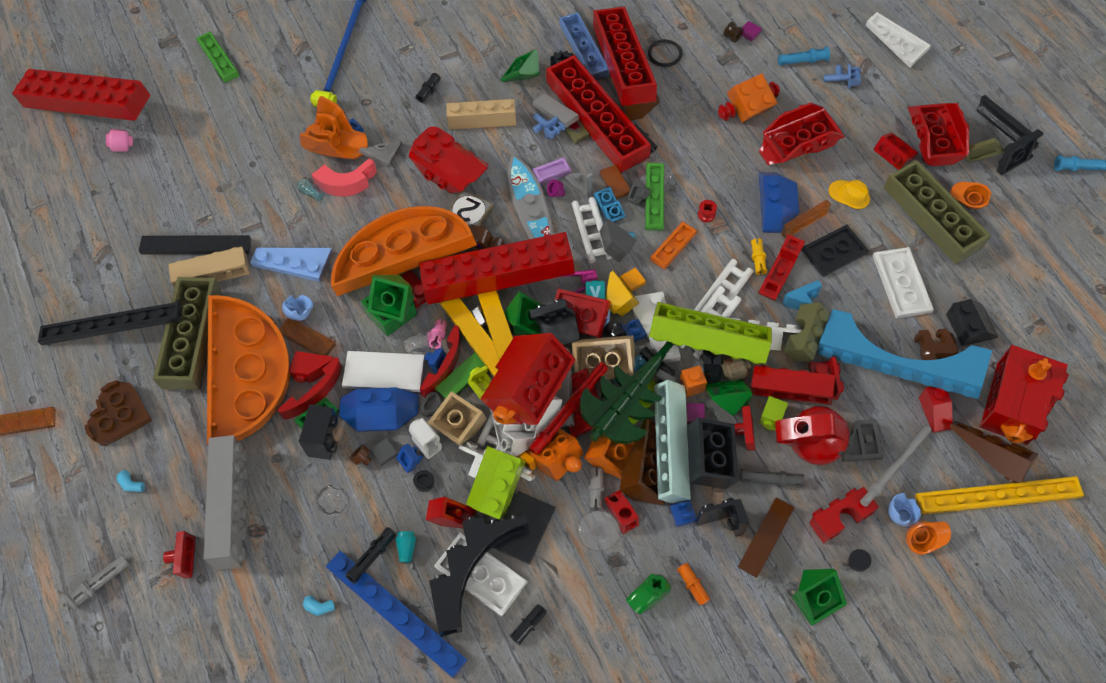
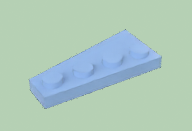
M256 248L250 264L252 267L320 282L333 251L332 248Z

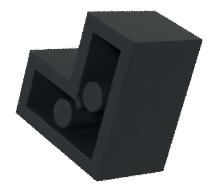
M309 404L299 438V443L308 457L331 460L332 454L336 453L337 442L332 432L334 427H337L338 415H336L332 407Z

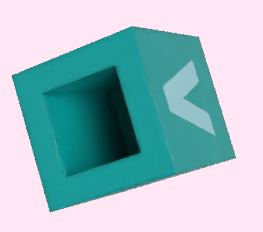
M592 280L591 282H586V295L606 299L605 281Z

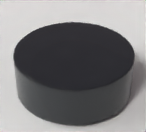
M421 470L415 474L413 483L418 491L427 492L434 486V478L429 471Z
M856 549L849 555L848 563L853 570L863 572L870 567L871 556L863 549Z

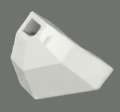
M554 396L538 425H527L526 423L522 425L500 424L493 418V411L490 409L500 451L518 456L528 450L529 446L538 437L537 435L540 431H543L559 412L562 399Z

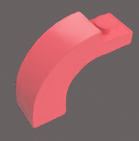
M369 158L357 169L349 173L334 172L324 164L312 174L315 186L327 194L350 196L369 187L367 180L374 177L377 170L374 161Z

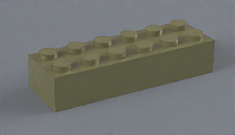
M917 160L889 175L884 189L955 264L984 248L991 235Z
M177 277L171 303L180 301L183 304L182 318L180 322L168 323L165 326L153 380L161 389L200 390L208 353V295H220L221 288L215 278Z

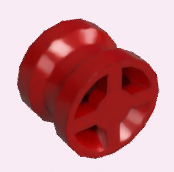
M712 200L702 201L697 214L699 220L705 223L713 221L717 211L716 203Z

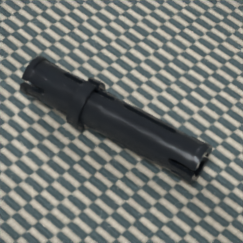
M386 527L381 535L370 543L368 550L359 558L355 565L345 574L346 578L356 584L376 558L384 554L385 548L396 537V533L391 528Z

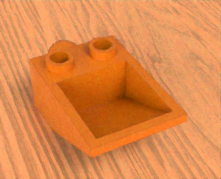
M561 429L557 431L552 437V441L545 446L539 455H535L530 449L525 451L534 458L536 467L556 482L567 471L575 473L582 467V462L579 458L584 452L575 437Z

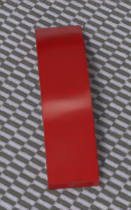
M789 234L787 235L758 294L776 301L805 241Z
M454 325L446 340L449 352L437 374L428 373L420 387L421 395L426 398L428 393L436 392L435 388L453 372L457 364L461 348L460 332L457 325Z
M337 357L322 369L324 377L298 401L291 397L277 409L284 420L301 415L308 410L309 404L315 405L327 396L336 384L342 371V365Z

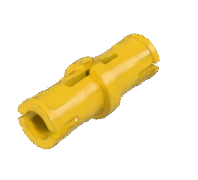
M756 238L751 240L753 251L751 257L755 264L756 275H760V271L762 275H765L767 273L766 253L763 250V241L758 238V243Z

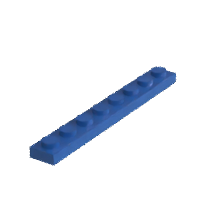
M340 550L325 567L449 676L454 678L466 664L467 659L366 572L356 584L350 582L345 574L355 563Z

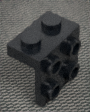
M556 299L549 305H539L536 309L530 311L531 318L539 322L541 334L552 333L563 346L580 340L581 337L574 306L566 299Z

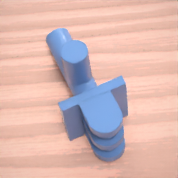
M850 64L848 65V73L843 74L842 65H837L836 74L824 75V82L848 80V89H850L851 86L861 84V69L859 67H851Z
M538 113L533 116V119L539 123L533 127L534 132L538 133L544 129L546 139H553L555 134L559 135L560 131L565 130V126L558 121L557 116L549 121Z

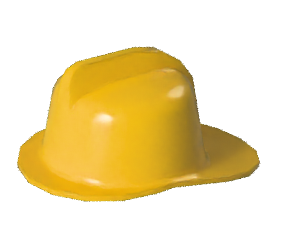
M837 180L829 186V195L837 202L854 209H863L869 205L870 195L868 188L860 180Z

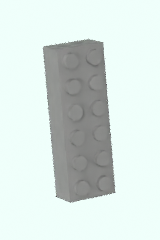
M234 435L209 438L204 560L216 571L242 568V561L245 560L243 540L246 538V531L243 527V520H246L244 500L247 498V492L244 488V481L247 480V471L244 469L248 455L247 451L243 449L241 442H238Z

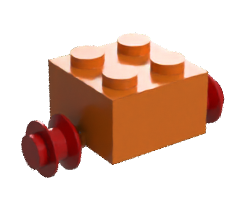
M763 73L732 87L727 92L731 103L726 102L725 106L720 105L718 115L721 119L728 121L729 116L734 118L737 113L741 123H744L776 106L778 103L775 98L779 96L780 88L778 84L772 81L768 85Z

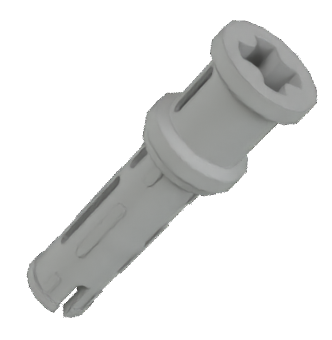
M120 555L119 558L102 569L90 580L80 582V586L70 594L66 593L64 595L65 600L74 610H77L81 603L89 597L93 598L95 596L96 590L127 566H130L129 562L123 555Z

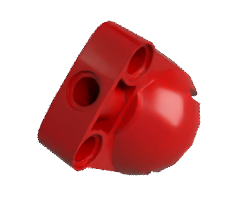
M814 406L803 410L795 418L775 421L777 443L792 447L797 456L812 465L824 466L835 462L841 457L840 451L845 452L849 445L850 432L847 422L840 414L828 407Z

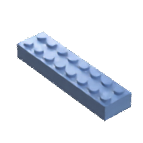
M579 13L560 17L559 25L577 59L595 80L609 77L610 72L607 64Z

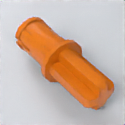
M689 563L681 565L677 572H679L686 583V589L691 591L699 605L706 604L710 597L701 585V579L696 577Z

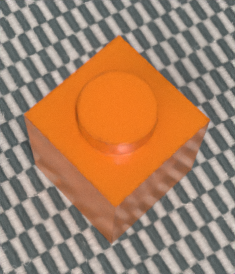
M700 365L681 370L679 382L685 386L686 397L705 391L707 381Z

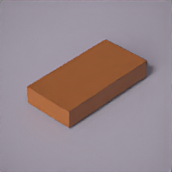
M616 165L600 170V176L607 188L611 187L616 200L629 194L630 188Z

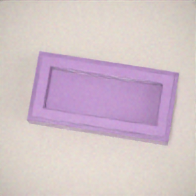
M565 158L532 169L541 185L571 173Z

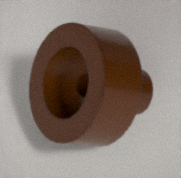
M362 444L352 453L349 460L355 465L361 462L364 465H368L371 461L367 456L370 450Z

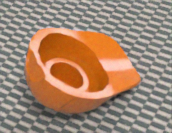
M958 182L953 185L950 194L958 202L962 203L964 207L978 210L989 204L991 191L986 185L981 183Z
M920 521L913 524L906 533V542L909 548L919 555L933 552L946 545L951 539L950 526L944 521Z

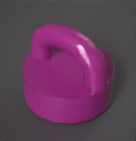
M551 180L547 185L548 195L555 198L564 196L563 183L559 180Z

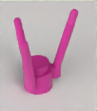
M595 269L575 271V274L562 276H580L581 283L585 284V286L573 291L576 293L586 290V282L598 280Z

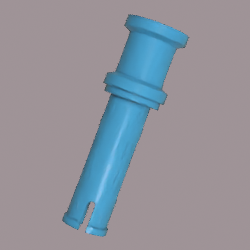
M825 46L823 49L811 48L805 52L778 55V65L801 62L815 63L822 60L827 62L830 59V50L828 46Z
M1058 155L1054 160L1055 171L1069 170L1071 172L1080 169L1106 171V160L1080 159L1077 156L1070 158Z

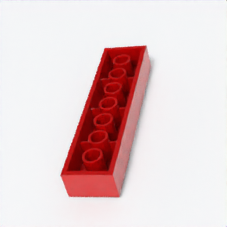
M625 6L593 10V28L621 105L630 106L656 102L657 83Z
M575 55L546 69V83L567 108L578 114L581 124L610 161L617 166L620 173L650 158L651 144Z
M28 69L12 92L13 96L24 108L136 121L151 96L139 80Z
M566 232L419 262L422 287L427 305L575 274L573 256Z

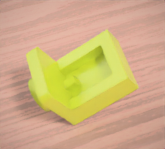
M486 365L473 369L468 379V384L479 399L492 380L487 374L488 367Z

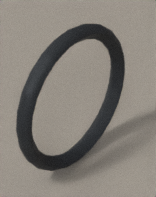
M662 39L651 44L648 49V56L653 63L668 67L677 64L681 60L682 49L676 42ZM659 43H670L677 47L679 56L671 63H661L652 57L651 51Z

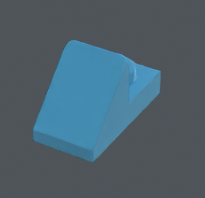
M817 280L785 294L782 304L785 307L799 310L801 304L813 303L811 300L819 296L822 287L821 283Z

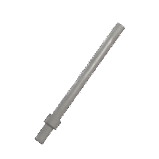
M924 426L879 480L870 485L867 489L868 492L860 500L863 506H868L874 498H877L883 492V487L932 431L929 426Z

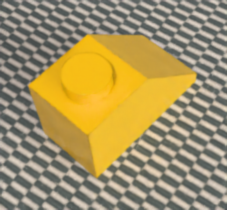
M614 271L610 272L605 298L611 301L610 311L613 314L618 313L623 317L638 305L639 301L620 276Z

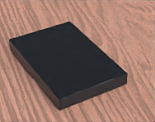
M847 224L802 248L803 253L822 277L867 255L869 252Z
M518 491L504 520L516 514L526 515L529 529L511 535L496 544L493 549L530 565L556 507Z

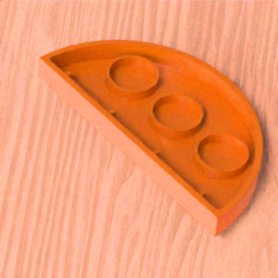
M416 206L393 211L364 226L345 244L333 266L331 287L335 294L340 296L370 285L373 275H399L400 273L420 267L419 262L447 257L477 246V243L467 223L460 216L449 210L433 206Z
M208 295L207 445L209 438L234 435L240 441L259 430L280 407L290 381L289 370L291 366L288 349L281 332L272 319L248 302L220 295Z

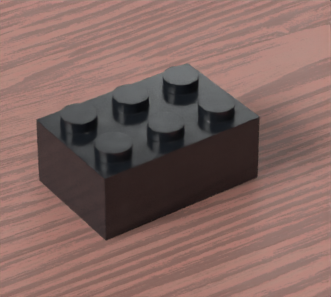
M698 417L687 426L690 484L727 489L738 482L735 424Z

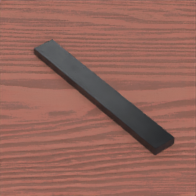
M179 301L40 326L38 343L40 345H47L180 322L183 304Z

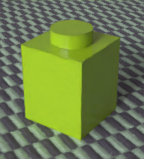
M769 396L758 424L762 425L765 429L776 430L775 421L783 419L788 403Z

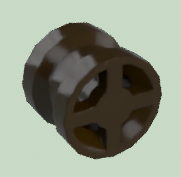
M730 22L725 28L723 36L730 38L733 43H736L741 38L744 29L737 27L736 23Z

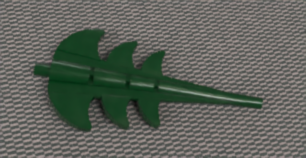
M667 341L632 376L626 374L616 365L614 376L621 387L614 386L605 376H601L600 392L606 401H601L594 397L588 388L584 389L580 398L579 410L584 421L592 427L593 433L590 435L592 441L596 442L599 437H606L618 444H630L646 435V430L635 426L628 418L645 420L655 415L654 411L642 406L639 400L647 403L661 401L662 396L655 394L647 386L666 354L673 347L674 344Z

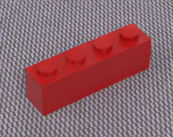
M767 365L754 366L751 391L752 395L771 396L778 399L832 405L835 375L826 372L811 373L808 370L794 371L785 367L778 369Z

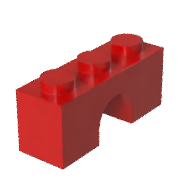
M865 487L859 490L854 488L845 494L846 497L840 500L837 498L828 504L830 507L823 510V508H820L812 513L813 517L809 524L823 544L840 535L845 529L840 520V514L850 515L858 524L878 510L879 506L874 499L866 507L860 503V500L868 492Z

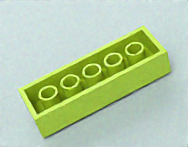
M657 302L649 337L660 342H672L677 346L686 345L695 350H708L716 355L725 354L734 359L742 358L755 364H766L772 344V328Z

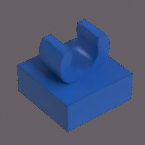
M634 319L622 325V329L626 331L627 336L633 335L634 343L647 338V333L639 319Z
M439 348L435 349L433 353L427 352L424 359L428 360V365L437 374L447 354L443 349Z
M409 443L401 447L396 457L407 473L414 471L416 465L424 457L423 455L418 456L416 454L418 448L411 447Z
M690 500L670 505L676 527L696 522L697 518Z

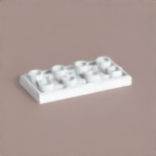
M348 351L342 387L343 389L397 387L409 392H421L420 387L422 385L425 356L422 354Z

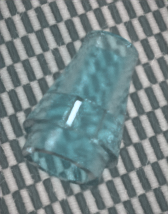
M303 177L297 184L299 192L316 201H320L324 196V193L311 178Z

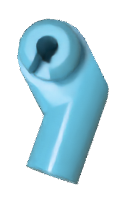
M122 470L117 474V482L124 491H144L145 483L132 481L129 471Z
M311 595L304 598V609L315 616L336 610L333 599L320 603Z

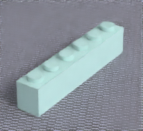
M666 380L654 386V393L662 396L661 401L655 402L658 499L677 504L691 499L686 394L684 385Z

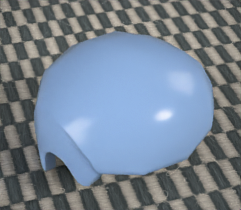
M291 295L282 304L283 313L289 319L295 321L307 319L313 309L312 300L305 295H300L298 298H293Z
M905 493L895 495L889 503L888 514L896 524L911 527L921 518V509L915 499H908Z

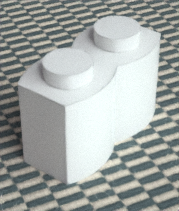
M424 418L414 420L409 427L412 441L424 456L430 459L442 449V444L439 442L440 437Z

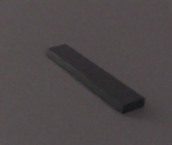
M250 235L142 236L139 252L140 254H212L234 247H243L245 253L249 254L251 237Z

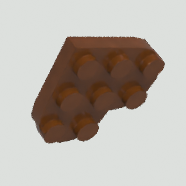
M115 380L101 388L102 392L98 400L96 399L97 408L90 413L91 417L87 425H85V431L94 442L105 446L150 423L152 419L135 388L129 382Z

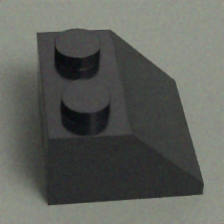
M972 299L953 303L946 313L961 346L998 338L983 305Z

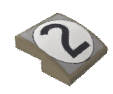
M463 190L453 202L449 211L460 216L468 226H481L484 219H488L495 204Z

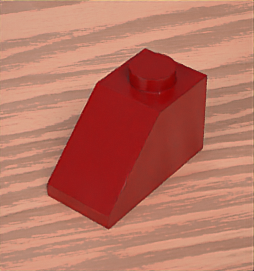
M295 351L289 373L293 380L298 383H312L324 376L322 369L334 358L333 356Z
M933 386L925 388L918 398L932 433L951 430L950 425L953 423L952 401L948 391Z
M444 496L429 500L426 521L443 527L463 529L462 521H466L468 517L475 516L476 510Z

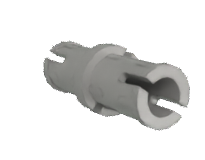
M592 468L590 470L591 485L588 490L590 492L589 509L595 511L597 503V511L603 510L602 493L605 492V487L603 486L604 470L598 468V475L596 476V468Z

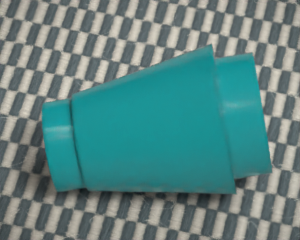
M398 532L396 544L400 563L412 562L417 538L414 537L415 532Z

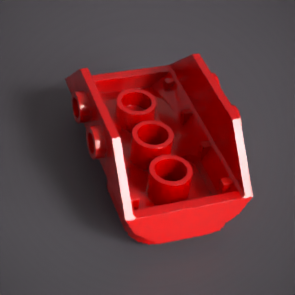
M810 102L806 105H800L791 111H786L774 120L763 131L764 139L759 153L767 165L784 163L803 154L818 153L836 145L838 140L843 139L845 136L823 106Z
M958 103L907 107L912 118V124L916 128L917 137L920 139L919 149L926 164L930 166L954 165L969 155V124L966 123L963 111Z
M436 126L428 127L414 140L408 156L426 180L434 182L440 189L446 190L449 193L462 192L471 182H475L488 169L487 166L489 165L472 151L466 150L458 142H455L453 136Z

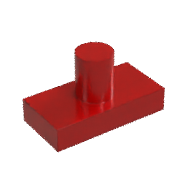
M750 405L742 406L743 423L735 424V436L745 435L747 450H756L752 411Z
M186 531L176 532L175 550L165 551L163 554L165 564L174 563L173 574L185 579L193 577L196 536Z

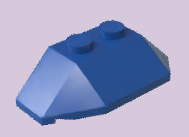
M759 172L762 231L764 233H781L799 215L797 183L777 172Z
M397 387L356 389L340 398L339 416L357 432L398 430L419 414V395Z

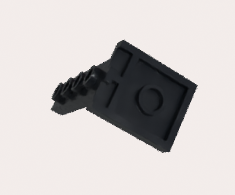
M983 95L977 107V112L1014 141V143H1009L1004 148V154L999 161L996 172L1002 176L1033 158L1034 155L1031 153L1039 145L1037 139L1043 136L1044 133L1039 129L1031 132L990 98Z

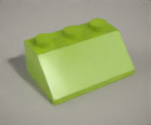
M487 446L466 505L497 519H505L526 460Z

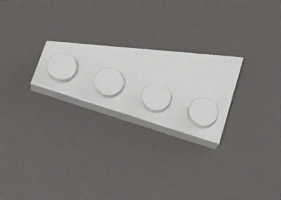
M878 12L867 20L866 26L909 68L930 49V44Z
M663 291L635 296L639 304L632 309L636 320L639 319L645 329L655 353L667 342L656 341L649 337L657 302L666 304ZM673 345L663 359L665 363L680 360L681 356L677 345Z

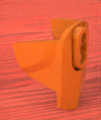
M320 96L318 98L315 123L308 126L305 133H300V143L303 149L321 155L354 160L363 156V154L359 153V149L361 147H368L366 134L352 128L344 111L338 104Z

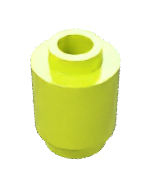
M315 90L310 96V102L314 107H317L320 96L337 104V96L332 92Z

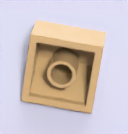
M451 391L428 423L460 446L477 434L487 418L481 410Z

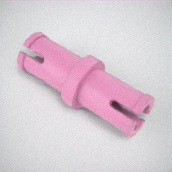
M441 319L435 322V326L430 332L429 346L433 348L434 344V349L441 347V342L446 336L445 329L447 323L445 320H443L442 324H440Z

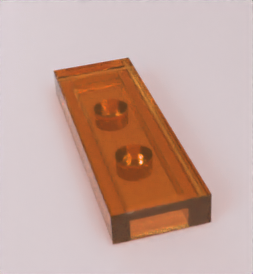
M825 200L786 223L781 235L786 239L788 234L792 236L826 216L831 203Z
M289 318L279 328L282 336L314 354L328 356L336 345L335 341Z
M54 407L0 415V436L55 427L56 409Z

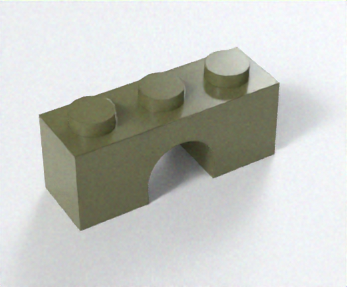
M820 302L800 305L795 320L803 330L796 335H789L784 348V352L793 362L814 360L830 314Z

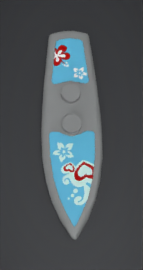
M512 154L508 164L507 184L513 206L528 238L533 239L555 234L548 204L540 182L531 168L518 156Z

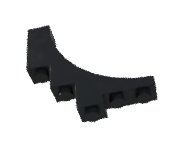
M516 514L502 521L501 519H494L489 521V524H484L483 517L471 516L466 521H462L467 546L455 545L450 550H446L450 576L441 574L435 576L433 580H429L438 632L441 637L462 632V598L467 581L475 566L496 544L513 534L528 530L526 515Z

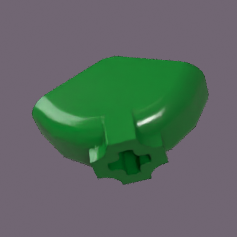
M652 573L626 598V601L636 613L643 614L671 592V585L663 575H654Z

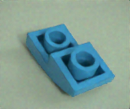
M611 187L593 194L606 219L608 218L615 222L626 217Z

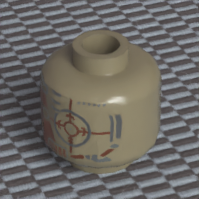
M730 356L726 357L723 361L724 363L721 364L725 378H729L730 381L747 378L749 375L748 370L752 369L749 360L742 358L734 359Z

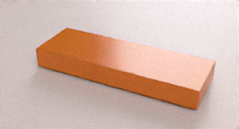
M682 221L653 253L650 261L665 270L697 234V230Z

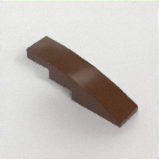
M777 497L775 498L740 561L738 568L755 578L758 577L795 507Z

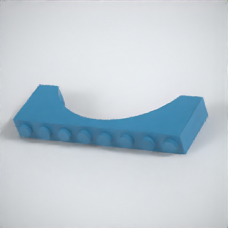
M835 309L831 312L818 349V355L826 358L836 357V360L847 364L850 363L865 369L879 371L976 399L979 398L992 350L971 345L954 356L937 360H915L896 356L880 349L865 338L857 328L851 313Z

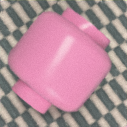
M111 129L109 133H106V146L110 147V150L113 152H128L129 146H133V136H129L127 130Z

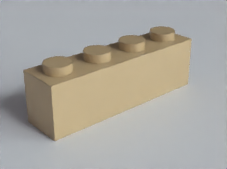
M515 99L446 103L449 130L516 126Z
M234 247L229 250L196 256L192 259L168 264L170 280L174 288L177 277L215 278L217 282L250 274L248 258L243 247Z

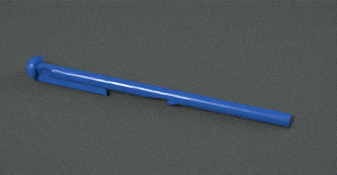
M356 0L324 91H331L362 3H365L367 0Z

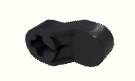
M703 350V374L708 383H717L721 380V355Z

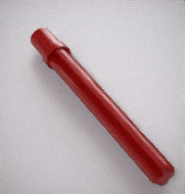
M603 362L597 364L545 429L540 431L537 435L538 437L529 446L531 452L539 455L545 446L552 441V437L579 406L584 389L588 388L591 391L601 379V376L607 372L608 366Z

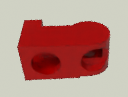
M620 490L604 498L622 534L639 526L638 515Z

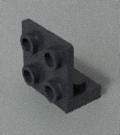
M728 498L718 505L713 503L704 505L699 511L696 524L699 526L729 518L727 519L729 530L733 531L735 537L744 534L749 524V519L741 498L736 500Z

